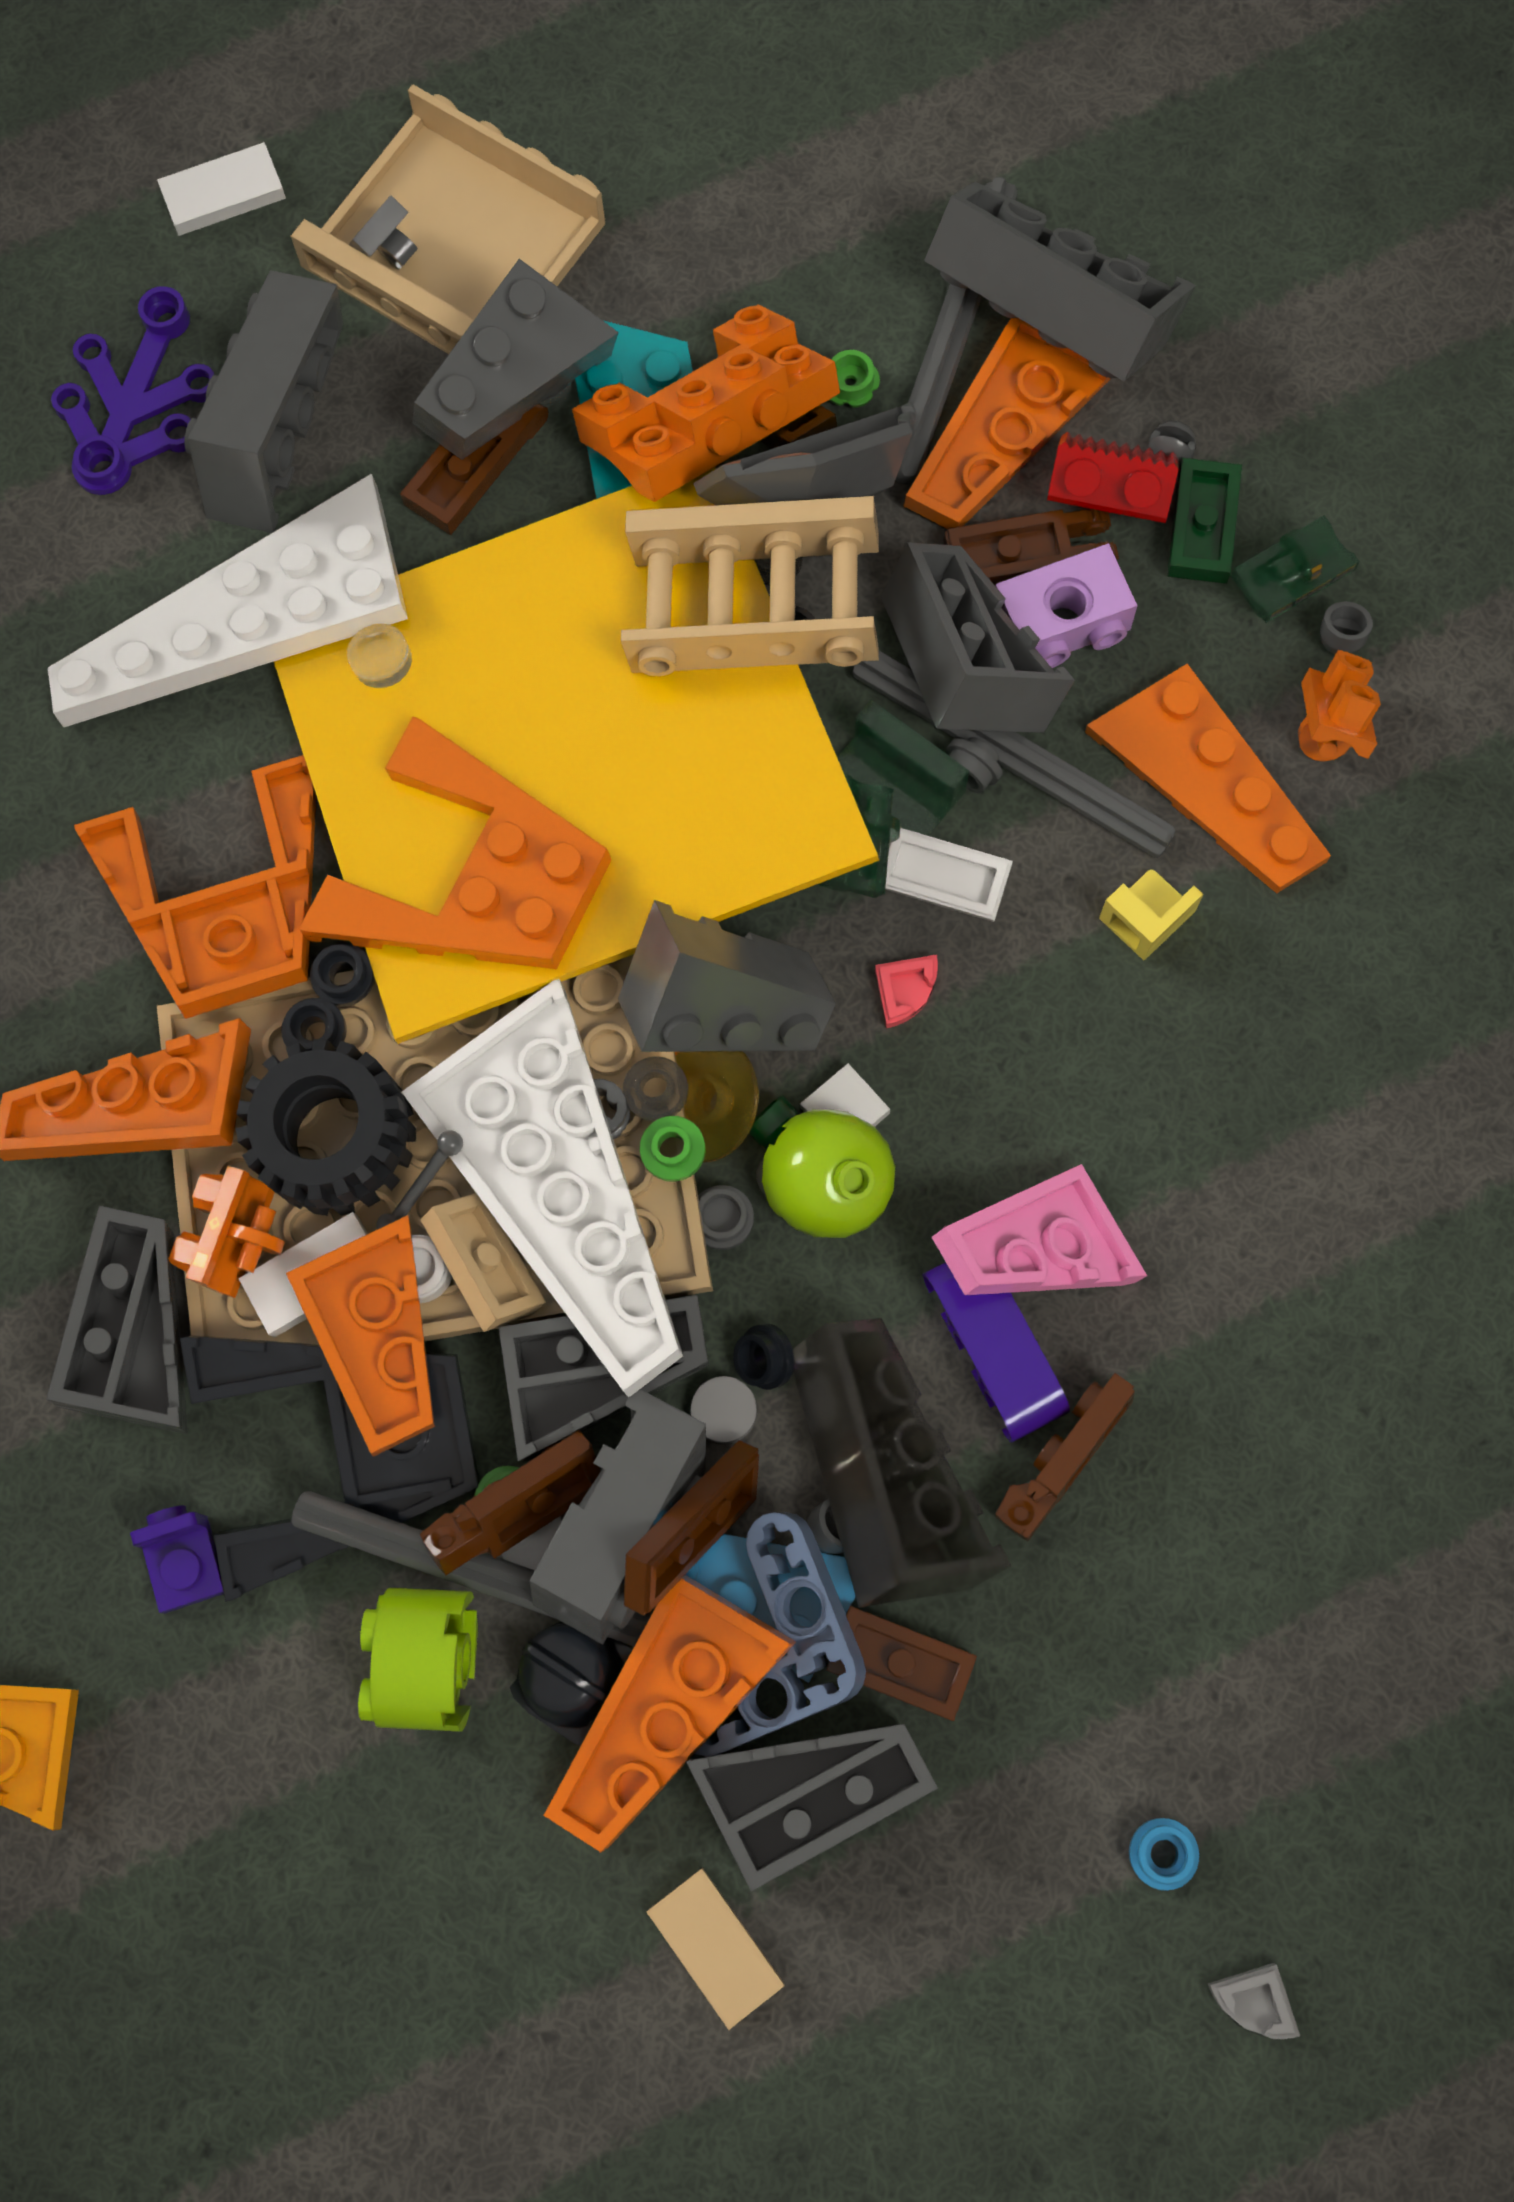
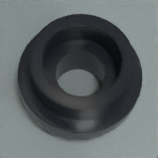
M347 943L335 944L322 950L315 958L310 971L311 985L320 998L332 1002L337 1007L351 1006L363 1000L371 991L375 980L368 955L361 948ZM345 968L354 970L353 979L344 986L334 984L335 975L340 970Z
M308 998L296 1003L286 1013L282 1023L281 1032L286 1047L299 1042L307 1051H311L313 1041L306 1039V1031L312 1024L322 1022L325 1023L326 1028L323 1036L319 1039H328L337 1049L340 1042H344L347 1033V1025L343 1014L332 1002L322 998Z
M768 1323L753 1326L735 1344L733 1352L735 1369L745 1383L764 1390H771L781 1387L789 1381L794 1369V1352L788 1337L779 1327Z

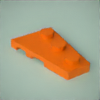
M407 1215L287 1272L286 1275L371 1455L374 1457L435 1427L409 1216Z

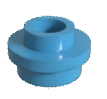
M1155 1818L1143 1823L1133 1834L1129 1845V1860L1133 1871L1142 1882L1158 1890H1174L1185 1885L1194 1876L1199 1863V1848L1195 1837L1183 1824L1168 1818ZM1160 1840H1168L1176 1850L1174 1862L1165 1868L1155 1865L1151 1858V1849Z

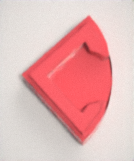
M937 954L875 965V974L886 1028L895 1027L910 1020L916 1015L914 1013L919 1008L926 1005L932 988L936 983L938 971Z

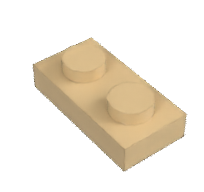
M477 1193L432 1206L420 1219L483 1332L531 1316L546 1303L508 1235Z

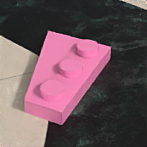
M1082 1164L952 1223L932 1236L933 1241L964 1295L1123 1286L1136 1283L1147 1276Z

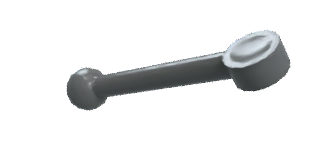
M448 1130L439 1136L437 1140L438 1150L392 1213L382 1214L378 1218L376 1230L408 1214L447 1158L457 1155L462 1150L463 1139L459 1133Z

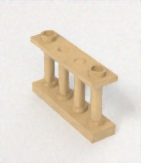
M874 496L626 511L625 533L635 565L648 566L646 629L621 630V644L632 673L665 676L674 671L819 663H831L836 666L848 667L856 665L861 661L879 660L874 616L857 617L858 555L861 553L879 552V530ZM833 555L832 619L795 620L796 559L798 557ZM771 559L770 622L732 624L734 563L738 560ZM709 562L707 625L671 627L673 566L684 563Z

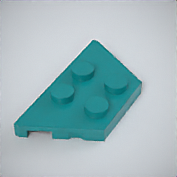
M604 321L619 332L612 355L598 366L593 365L575 379L580 404L592 398L594 393L600 388L615 385L619 382L649 397L693 372L688 342ZM587 446L596 499L632 486L611 461Z

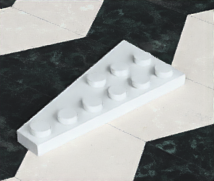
M372 474L49 666L48 674L53 713L63 727L71 726L407 620L408 616L384 510Z
M557 979L546 985L403 1090L402 1094L437 1140L443 1132L448 1130L456 1131L461 1135L463 1139L462 1150L457 1155L449 1157L629 1398L683 1357L598 1090L593 1080L594 1078L565 988L560 979Z

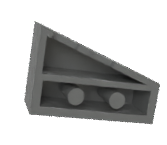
M641 1389L631 1395L625 1404L631 1412V1423L615 1450L603 1444L594 1461L595 1465L602 1468L601 1472L579 1506L573 1502L571 1503L529 1580L533 1606L601 1644L605 1642L614 1626L623 1629L635 1613V1611L624 1606L626 1553L705 1475L706 1423Z
M905 1724L686 1761L751 1891L938 1789Z

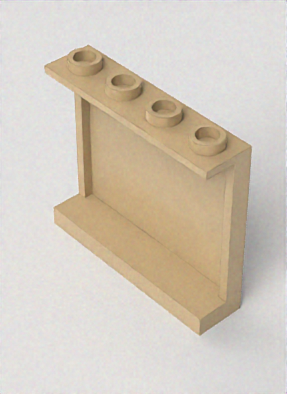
M412 84L408 89L413 115L325 225L319 228L304 219L291 235V239L302 268L326 282L337 284L338 289L450 354L519 258L554 285H559L605 225L602 194L586 177L578 174L572 176L551 164L549 159L537 149L523 148L504 137L502 132L493 124L487 121L478 122L459 111L446 97L439 94L431 95ZM390 195L409 212L396 228L418 247L417 251L400 270L394 267L378 249L371 257H368L349 245L356 234Z

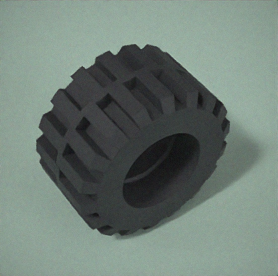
M313 1039L311 1051H307L298 1042L286 1047L289 1057L281 1062L272 1055L262 1063L268 1070V1073L262 1080L252 1075L245 1086L253 1094L251 1101H239L237 1115L247 1123L246 1126L236 1128L238 1143L248 1150L242 1155L248 1167L259 1175V1180L288 1203L299 1209H302L304 1206L313 1214L328 1216L329 1209L333 1208L342 1216L351 1212L355 1213L354 1202L362 1201L368 1208L379 1202L380 1198L375 1191L383 1184L392 1191L401 1181L393 1173L397 1165L408 1168L413 1154L406 1148V1142H416V1127L408 1119L414 1113L410 1103L402 1094L403 1090L374 1057L367 1052L362 1055L354 1045L343 1041L340 1042L336 1049L328 1039ZM345 1098L356 1101L358 1106V1123L354 1135L347 1145L337 1153L326 1158H301L297 1146V1137L305 1116L315 1106L327 1100Z

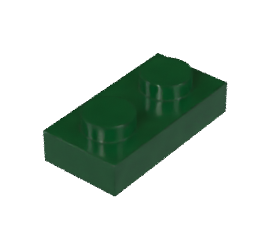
M1182 458L1178 473L1167 577L1228 583L1232 569L1242 472L1241 464Z

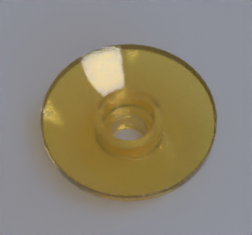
M743 1051L675 1052L685 1118L699 1128L705 1141L706 1153L703 1163L720 1160L731 1154L742 1144L753 1126L759 1100L758 1082L754 1068ZM717 1093V1102L713 1110L711 1099Z

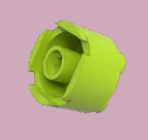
M388 1588L383 1595L379 1596L376 1609L365 1610L361 1624V1649L364 1652L372 1653L370 1678L362 1680L359 1691L358 1712L361 1721H374L378 1728L459 1732L464 1730L471 1706L458 1705L460 1689L466 1688L468 1678H475L478 1636L477 1610H465L474 1599L472 1591Z

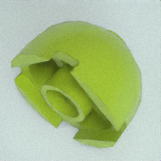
M812 1109L788 1120L782 1126L786 1129L778 1136L775 1145L769 1144L763 1158L762 1184L769 1206L789 1226L812 1237L846 1238L866 1230L884 1213L894 1191L896 1166L888 1142L872 1124L847 1111Z

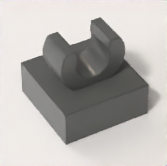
M392 195L389 196L349 243L351 247L368 257H371L378 249L398 270L404 266L418 249L405 234L396 228L409 212Z

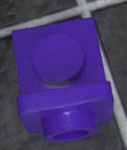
M185 1505L174 1506L148 1515L146 1517L147 1527L130 1532L133 1546L143 1549L159 1613L165 1614L224 1594L216 1545L208 1516L197 1512L187 1513Z

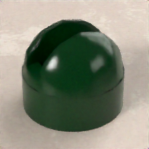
M780 1095L745 1130L757 1143L768 1149L769 1144L775 1145L778 1136L786 1129L782 1126L792 1117L798 1115V1113L783 1095Z

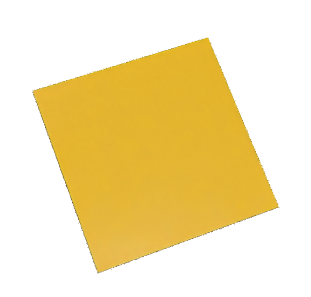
M716 467L656 502L638 493L633 486H629L401 573L398 576L408 616L407 620L274 661L344 881L438 916L490 815L396 782L390 778L385 767L413 716L431 726L607 848L612 859L557 969L480 961L474 955L444 952L443 956L419 954L416 948L383 945L382 949L365 947L394 1039L398 1044L539 991L554 980L560 979L562 982L633 955L654 900L671 905L674 914L698 922L704 916L720 922L879 861L874 844L798 664L674 671L665 676H651L644 673L631 672L621 644V630L646 629L648 566L635 565L625 533L626 511L716 506L698 496L693 484L714 471ZM754 559L736 561L734 563L732 624L770 622V596ZM709 562L684 563L673 566L671 627L707 625Z

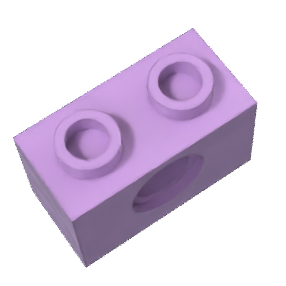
M1109 543L995 585L1006 598L1001 607L1002 610L1019 630L1022 627L1030 626L1040 638L1035 649L1052 668L1065 662L1070 657L1071 651L1091 644L1095 650H1102L1119 643L1126 637L1127 631L1131 630L1137 609V603ZM1059 608H1066L1074 611L1079 617L1071 620L1062 619L1055 615L1053 611Z

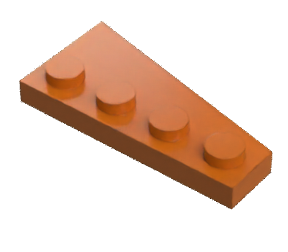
M240 1018L219 1024V1032L199 1039H195L191 1034L165 1041L166 1049L139 1058L135 1057L132 1053H127L109 1059L106 1067L89 1074L81 1075L77 1070L3 1093L0 1104V1158L4 1161L232 1146L251 1029Z

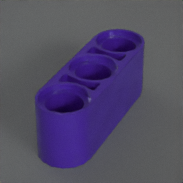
M946 1262L922 1274L928 1292L935 1291L942 1303L945 1312L941 1313V1316L959 1350L963 1348L967 1350L975 1366L971 1373L989 1407L996 1406L1006 1425L1001 1430L1009 1442L1012 1443L1070 1413L1066 1396L1011 1293L964 1295Z

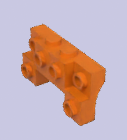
M758 304L739 310L733 319L713 329L718 358L649 397L636 392L620 382L615 385L602 387L594 393L592 398L574 407L572 411L580 442L606 457L623 473L638 493L656 502L840 394L835 361L799 344L794 321Z

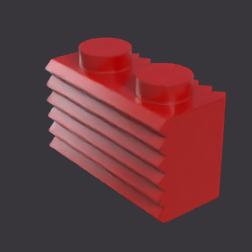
M1066 432L1059 441L1047 500L1166 523L1179 470L1178 458L1174 452L1168 456L1165 455L1163 450L1154 454L1151 448L1143 452L1139 445L1133 449L1127 443L1119 447L1116 441L1107 445L1104 438L1096 443L1092 436L1084 441L1080 434L1072 438L1070 433Z

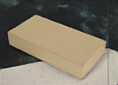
M701 1868L647 1910V1914L728 2030L785 1986L779 1974L704 1868Z

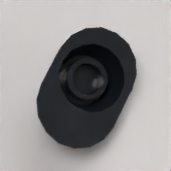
M559 1621L540 1631L526 1643L522 1649L517 1679L510 1686L513 1698L529 1714L574 1744L581 1746L629 1658L632 1649L622 1642L609 1637L601 1644Z

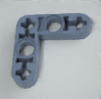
M773 1512L762 1515L752 1524L746 1540L749 1559L776 1628L779 1632L796 1641L787 1652V1656L783 1657L761 1680L762 1682L766 1678L776 1679L783 1685L788 1698L786 1709L777 1718L768 1717L762 1713L756 1701L759 1683L738 1706L743 1719L721 1726L717 1730V1736L713 1733L695 1753L697 1755L708 1757L734 1750L850 1700L859 1693L864 1684L866 1669L863 1656L814 1534L808 1523L797 1514ZM773 1527H776L779 1532L792 1533L794 1543L789 1544L785 1548L791 1568H801L806 1565L809 1572L808 1576L790 1578L780 1585L777 1577L778 1574L791 1572L782 1554L771 1555L768 1551L767 1544L775 1539ZM801 1587L812 1589L821 1600V1616L817 1623L811 1627L798 1624L790 1612L791 1598ZM826 1654L830 1662L840 1660L843 1662L846 1673L841 1674L837 1678L838 1691L832 1682L816 1685L807 1690L804 1689L800 1677L809 1676L822 1670L826 1666L823 1655ZM794 1665L797 1666V1674L792 1669ZM806 1697L811 1701L809 1706L806 1705ZM747 1724L751 1727L750 1731H747Z

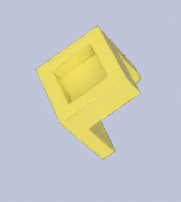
M1149 870L1130 888L1123 883L1111 894L1104 903L1099 919L1139 957L1145 960L1196 912L1204 894L1193 886L1182 896L1156 871Z

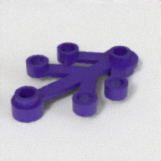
M166 286L155 287L148 290L141 297L138 304V313L146 328V332L122 386L110 364L111 351L104 338L97 334H86L78 338L74 343L73 355L77 363L83 370L89 372L110 414L101 435H99L87 414L90 409V401L81 386L74 383H65L57 387L51 396V403L57 415L67 421L78 443L72 460L73 475L78 484L89 493L106 495L116 492L128 482L132 466L167 450L174 452L186 451L185 436L177 440L169 438V434L174 428L179 426L187 427L191 420L188 416L179 413L167 416L161 422L160 428L128 440L134 425L188 400L199 403L206 402L208 384L198 390L190 388V384L198 377H206L210 381L211 377L215 375L209 366L194 364L187 367L181 376L149 390L170 340L182 335L190 322V314L181 294L173 288ZM163 314H175L174 317H172L168 321L157 322L159 317ZM91 347L101 348V353L96 358H83V354L87 349ZM67 397H80L79 403L71 409L61 407L62 402ZM102 461L112 462L106 470L93 472L98 463Z

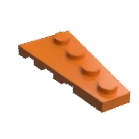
M1010 318L907 492L904 507L946 529L964 526L1112 378L1095 372L1089 366L1086 358L1071 349L1059 348L1047 343L1040 337L1038 329L1023 320Z
M1185 664L1087 724L1085 729L1087 735L1102 746L1103 744L1124 762L1125 767L1142 781L1146 780L1188 820L1192 819L1216 839V843L1276 894L1329 860L1330 853L1188 664Z
M684 1575L655 1607L543 1816L599 1852L609 1848L686 1764V1761L697 1752L793 1647L796 1641L687 1575Z

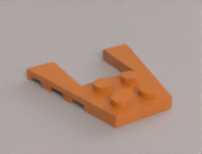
M413 716L385 767L390 778L396 782L490 815L439 915L436 916L327 875L299 927L300 932L307 940L321 942L322 938L350 941L353 946L382 949L383 945L416 948L419 954L443 956L444 952L474 955L480 961L557 969L612 860L607 848L431 726Z
M304 755L251 771L276 867L159 903L146 840L139 816L134 807L74 825L78 836L185 1019L308 981L310 940L304 937L299 927L312 902L316 792Z

